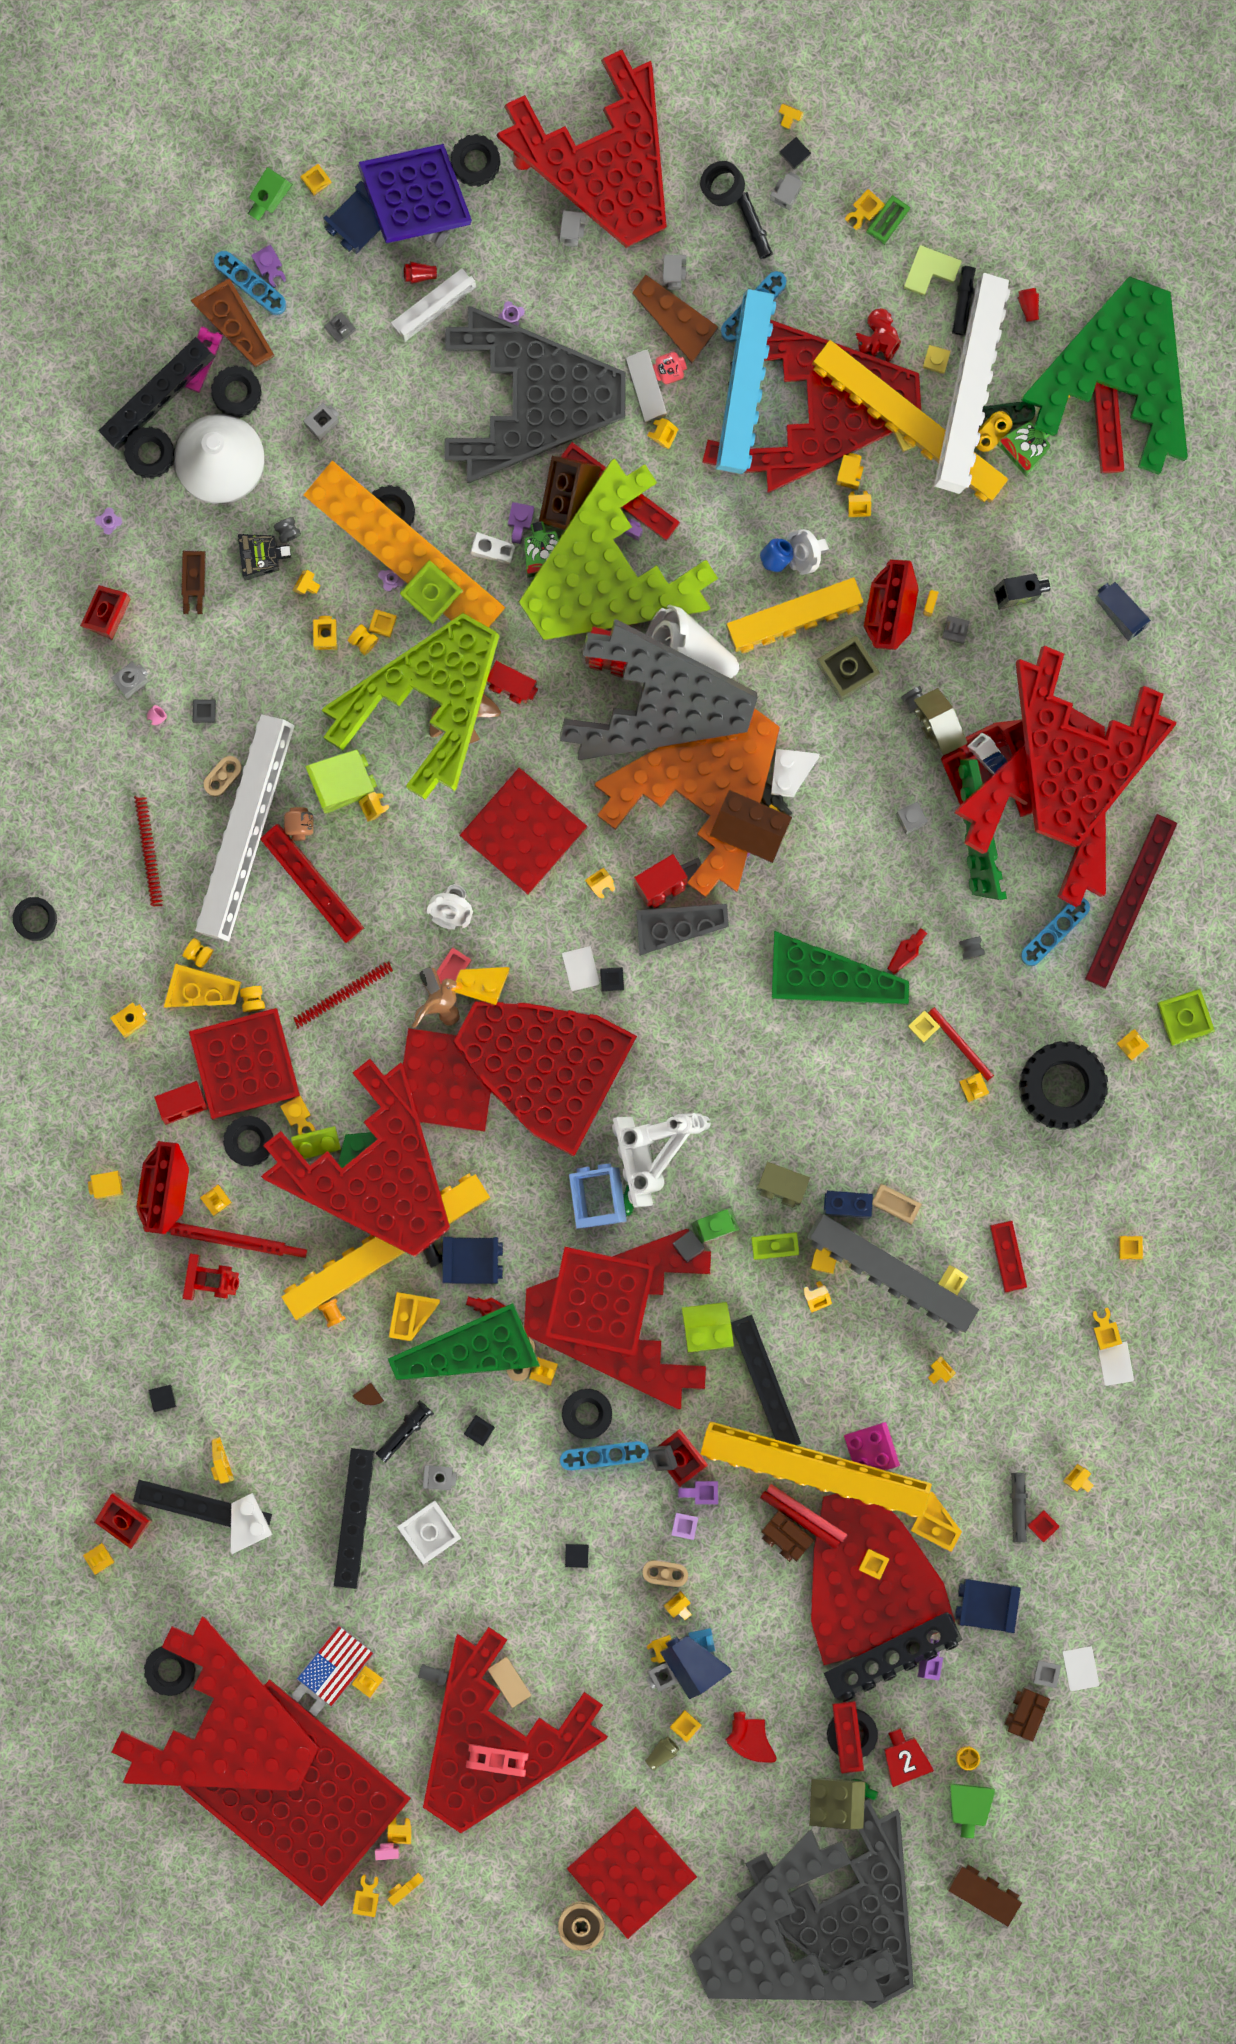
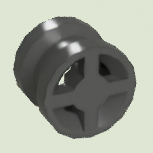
M294 517L281 520L273 526L280 535L279 540L281 543L289 542L301 535L300 530L294 525Z
M920 686L910 690L901 697L903 702L908 704L910 713L914 712V709L917 708L914 700L923 695Z
M981 936L959 942L960 947L964 951L962 955L963 960L985 955V950L981 948L980 944L982 941Z

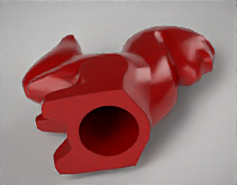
M875 309L869 314L867 324L874 331L870 337L856 333L860 352L867 354L872 349L871 354L873 357H876L879 352H883L886 361L890 362L900 348L901 340L896 329L891 325L893 322L892 315L886 309Z

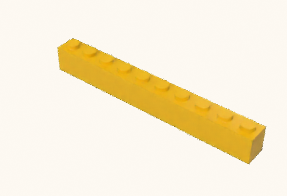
M829 340L812 362L813 370L822 377H825V375L832 380L831 384L838 390L842 391L844 389L850 394L849 398L858 405L861 403L868 408L867 412L876 419L879 417L886 422L885 426L894 433L898 431L904 436L903 440L912 447L916 445L922 450L920 453L930 461L934 459L939 463L946 430ZM976 454L973 467H970L969 474L972 475L969 487L975 491L974 495L979 500L991 502L1009 479Z
M469 1173L458 1180L460 1184L456 1187L451 1188V1186H448L440 1191L449 1224L491 1199L476 1174L471 1176ZM370 1235L361 1241L363 1244L356 1250L354 1247L349 1248L342 1253V1259L337 1262L334 1259L330 1260L322 1266L324 1268L323 1271L318 1274L315 1271L311 1272L303 1278L305 1282L299 1286H296L294 1283L283 1290L285 1294L281 1297L295 1320H299L405 1252Z
M711 1421L706 1429L700 1455L706 1456L710 1460H721L728 1462L729 1465L734 1467L742 1466L749 1468L755 1473L763 1472L777 1479L792 1480L798 1485L813 1486L823 1492L831 1491L838 1493L844 1498L852 1497L859 1499L865 1504H877L890 1511L898 1510L905 1512L911 1517H923L932 1486L928 1482Z

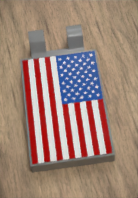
M339 1624L296 1678L301 1684L291 1697L299 1702L307 1692L317 1700L309 1710L314 1716H317L326 1704L332 1708L375 1652Z

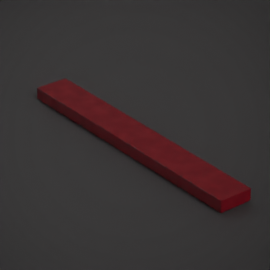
M1156 814L1085 977L1086 981L1106 989L1177 826V822Z

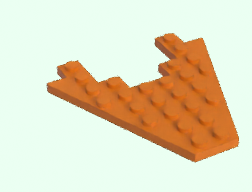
M754 708L747 732L658 747L594 784L596 788L610 797L597 816L616 830L643 795L662 808L673 792H678L710 816L697 835L714 847L687 882L688 885L705 898L719 880L737 893L748 853L711 837L710 834L729 790L761 803L780 727Z

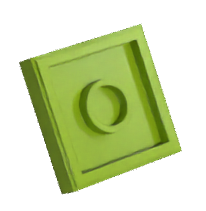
M429 560L399 594L434 624L463 590Z
M1201 988L1157 1003L1171 1046L1215 1032Z

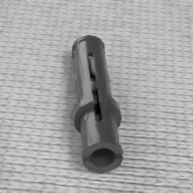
M1015 1472L1011 1473L1012 1493H1010V1498H1012V1542H1027L1026 1498H1028V1493H1026V1473Z

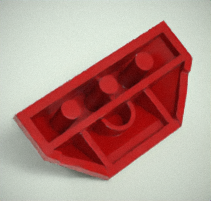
M890 559L887 566L871 582L863 627L876 649L896 650L911 634L919 588L910 560Z
M158 1141L155 1148L143 1162L136 1209L143 1224L144 1232L166 1234L183 1215L189 1167L179 1143Z

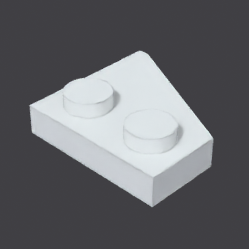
M776 749L771 795L794 797L815 763L819 760L820 754Z
M253 1493L231 1504L232 1554L273 1535Z

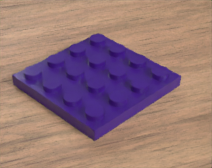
M444 144L359 162L358 168L385 243L471 225L472 219Z

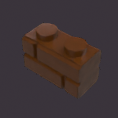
M780 1511L776 1512L761 1531L764 1534L762 1539L771 1547L776 1544L782 1550L779 1554L789 1562L792 1559L797 1562L814 1541Z
M1024 1687L1022 1691L1017 1690L1013 1699V1704H1016L1013 1713L1009 1712L1004 1722V1725L1007 1726L1006 1731L1033 1742L1050 1698Z

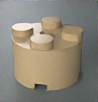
M578 1901L568 1905L562 1911L558 1921V1932L562 1942L567 1947L578 1951L595 1947L601 1941L604 1934L605 1924L603 1915L596 1906L588 1902ZM578 1921L581 1923L585 1921V1927L587 1929H581L580 1931H577L576 1922Z

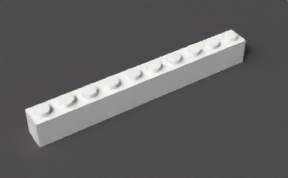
M983 273L976 283L934 487L958 494L965 488H968L971 483L972 475L969 472L976 459L974 448L980 440L978 428L979 425H982L985 413L982 412L983 405L987 403L989 392L986 390L993 377L991 366L997 357L995 346L1001 338L1000 322L1002 323L1005 318L1006 310L1003 309L1004 303L1007 302L1010 295V289H1007L1009 280Z
M261 715L256 725V733L253 743L249 748V756L243 768L240 786L236 791V799L230 811L229 822L223 833V841L216 857V865L210 876V884L207 894L203 899L201 914L197 919L195 931L205 936L228 942L230 940L295 726L284 719Z

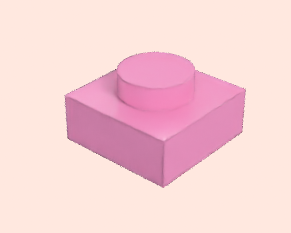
M392 1842L381 1843L380 1847L375 1849V1860L399 1859V1845L394 1846Z

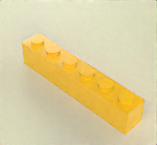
M855 577L731 621L726 624V628L735 652L741 650V653H746L753 650L754 645L762 643L764 646L775 642V638L781 635L784 638L793 636L797 633L796 630L803 627L805 630L817 627V622L823 620L831 622L838 619L839 614L845 612L848 615L860 611L864 601Z

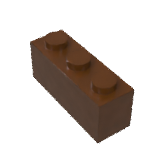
M969 1864L966 1868L960 1865L947 1890L1009 1927L1022 1904L1018 1900L1020 1895L1009 1888L1006 1892L998 1888L1000 1883L989 1876L986 1880L978 1876L980 1871Z

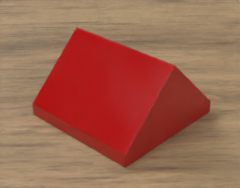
M98 585L80 626L113 640L131 600L129 595L119 590Z
M681 1429L657 1446L671 1445L678 1467L667 1471L679 1487L708 1466Z
M112 1493L94 1523L132 1549L152 1522V1519L116 1493Z

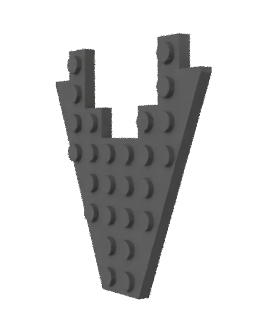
M468 306V327H446V351H490V373L513 374V416H490V438H445V462H467V483H472L625 419V371L472 306Z
M614 619L610 636L587 633L583 646V656L626 662L623 680L644 683L636 711L613 708L609 724L564 718L560 732V741L580 744L578 760L633 751L641 752L650 748L748 731L758 699L756 691L619 620Z
M867 1798L864 1802L863 1828L858 1830L869 1851L850 1860V1865L859 1882L819 1904L808 1883L789 1892L796 1912L777 1919L776 1922L781 1933L807 1955L815 1953L821 1967L828 1972L889 1948L897 1966V1971L877 1979L885 2000L864 2001L874 2009L913 1988L914 1982L900 1812L897 1809L879 1819ZM766 1852L745 1863L755 1884L737 1893L740 1900H743L773 1868Z

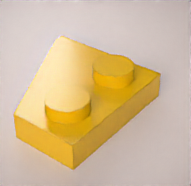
M496 967L460 970L456 982L462 983L463 988L454 991L455 993L496 1005L509 975L510 968Z
M397 1292L389 1338L412 1341L440 1304V1299Z
M930 1491L923 1517L918 1516L910 1531L952 1552L962 1531L936 1495Z

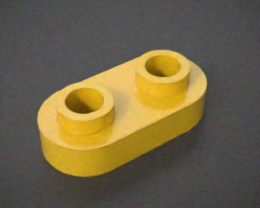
M998 411L993 413L978 429V433H980V440L976 446L978 450L982 452L992 450L999 440L1009 433L1012 428V420L1006 412ZM999 422H1005L1002 428L997 427ZM984 438L989 439V442L987 444L982 443V440Z

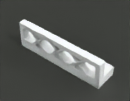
M461 268L392 321V326L406 342L475 289V280L472 276L469 277Z

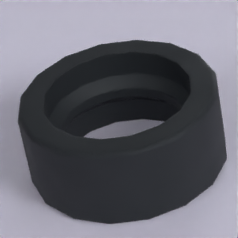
M717 161L710 164L704 170L700 179V187L702 193L712 204L719 207L729 206L742 196L745 189V180L743 174L733 163ZM731 173L734 176L732 187L725 193L714 194L711 191L713 181L721 174Z
M28 897L22 900L15 907L12 915L16 931L22 937L31 941H41L48 938L54 932L57 925V914L53 906L45 899L39 897ZM31 906L42 907L48 915L46 927L39 932L27 931L22 924V914Z

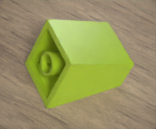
M358 749L305 766L325 814L357 802L367 794L375 792L373 788L377 787L373 774L368 776L365 767L369 766L364 753L360 755Z
M727 1302L682 1307L687 1353L734 1347Z

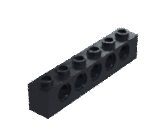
M195 337L98 431L114 448L119 450L127 443L129 435L131 436L135 430H139L152 419L216 356L200 339Z
M351 1448L334 1578L335 1587L358 1589L375 1451Z
M945 1612L825 1672L824 1676L835 1699L847 1702L855 1698V1694L862 1690L864 1692L872 1690L876 1687V1683L882 1680L886 1682L894 1679L897 1676L896 1673L902 1670L909 1671L918 1666L917 1663L924 1659L929 1661L936 1658L938 1652L944 1649L949 1651L959 1645L958 1642L963 1639L952 1615ZM934 1633H940L939 1642L932 1644L930 1641L931 1636ZM919 1643V1651L916 1654H911V1645ZM894 1653H898V1662L895 1664H890V1656ZM877 1663L879 1667L877 1673L870 1675L869 1667ZM857 1674V1682L850 1685L848 1682L850 1675Z

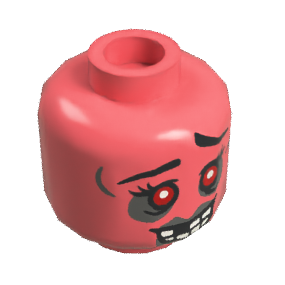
M670 352L656 358L653 368L658 381L670 384L684 378V370H687L684 357L679 358L676 352Z

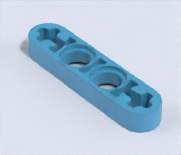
M221 251L215 255L214 264L216 269L226 278H230L232 283L273 315H280L285 311V298L240 260L227 251ZM220 258H229L228 262L233 267L231 274H228L230 272L229 267L226 265L220 266ZM241 270L248 273V278L243 282L235 279L236 273ZM258 284L265 287L264 294L256 296L252 292L253 287ZM269 292H272V294H270V298H272L274 301H278V299L280 300V308L275 307L274 309H272L271 301L266 299L269 295Z
M778 271L770 273L755 289L756 291L770 293L767 289L772 285L771 279L777 280L780 278L781 286L776 285L771 290L774 293L773 301L786 287V277ZM741 305L721 326V337L727 342L736 341L738 326L735 329V336L732 334L727 336L726 327L731 329L736 324V321L733 320L734 318L739 323Z
M1085 898L1082 899V903L1085 905L1083 907L1085 912L1079 911L1074 916L1078 919L1076 922H1074L1072 916L1065 913L1066 910H1069L1071 913L1076 908L1068 904L1023 949L1021 960L1025 965H1037L1088 914L1090 904ZM1064 917L1069 920L1070 926L1067 930L1058 928L1057 921L1059 918ZM1048 933L1053 936L1054 942L1051 946L1042 944L1041 937L1043 934ZM1037 942L1038 946L1046 952L1042 954L1040 950L1035 955L1036 961L1033 959L1028 961L1026 959L1028 956L1026 951H1034L1037 946L1033 945V943Z
M640 1441L572 1449L562 1453L560 1463L564 1469L571 1471L644 1461L649 1454V1449L645 1443ZM636 1445H640L641 1449H645V1453L641 1455L642 1458H637L636 1455H629L631 1460H625L626 1452L624 1446H629V1450H635ZM612 1448H619L622 1451L623 1455L619 1461L610 1459L609 1452ZM589 1451L599 1453L600 1459L596 1464H590L587 1461L586 1455ZM578 1452H584L583 1461L585 1466H580V1461L573 1463V1467H569L568 1463L563 1461L569 1453H572V1457H580Z

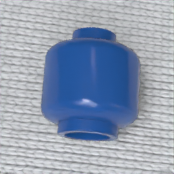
M778 538L772 539L760 552L763 567L773 572H781L793 560L794 556L791 544L784 539Z

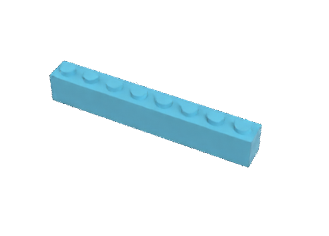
M747 289L743 293L716 463L717 470L743 474L751 466L752 455H749L750 446L753 447L755 442V433L752 432L753 426L757 424L759 411H756L757 402L760 403L762 398V389H759L760 381L764 380L766 367H763L764 359H767L769 353V345H766L767 337L771 336L773 329L770 318L771 315H774L776 309V302L773 301L774 294L751 289Z

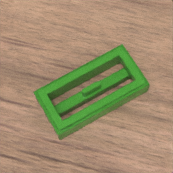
M892 195L866 233L871 234L873 238L885 245L911 207ZM892 203H896L897 205L877 232L874 231V228ZM900 208H903L904 210L901 212V214L896 219L894 224L883 237L881 234L883 233L885 228L891 222V220L896 215L898 210Z

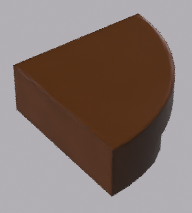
M369 1383L353 1395L354 1399L365 1405H377L384 1402V1399L372 1383Z

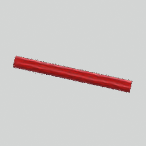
M935 1007L932 1008L928 1014L988 1082L994 1076L993 1073Z
M767 1491L762 1493L760 1499L833 1548L837 1549L839 1547L840 1540Z

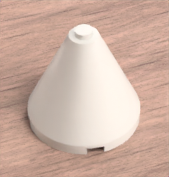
M211 414L192 422L180 435L174 451L175 470L184 488L197 499L212 504L235 502L249 494L258 484L265 463L263 446L254 429L240 418L227 414Z
M668 605V609L661 608L655 614L648 626L646 635L729 678L738 673L739 663L736 657L683 609Z

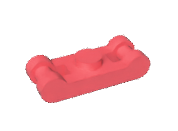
M469 1744L468 1751L470 1752V1757L466 1761V1768L525 1777L526 1769H524L525 1760H528L529 1753ZM479 1753L486 1754L485 1763L478 1762ZM509 1758L516 1759L515 1768L508 1767Z

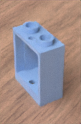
M611 1163L597 1165V1170L590 1171V1167L577 1168V1173L569 1174L576 1229L627 1222L619 1167H611ZM610 1175L615 1213L588 1217L583 1179Z

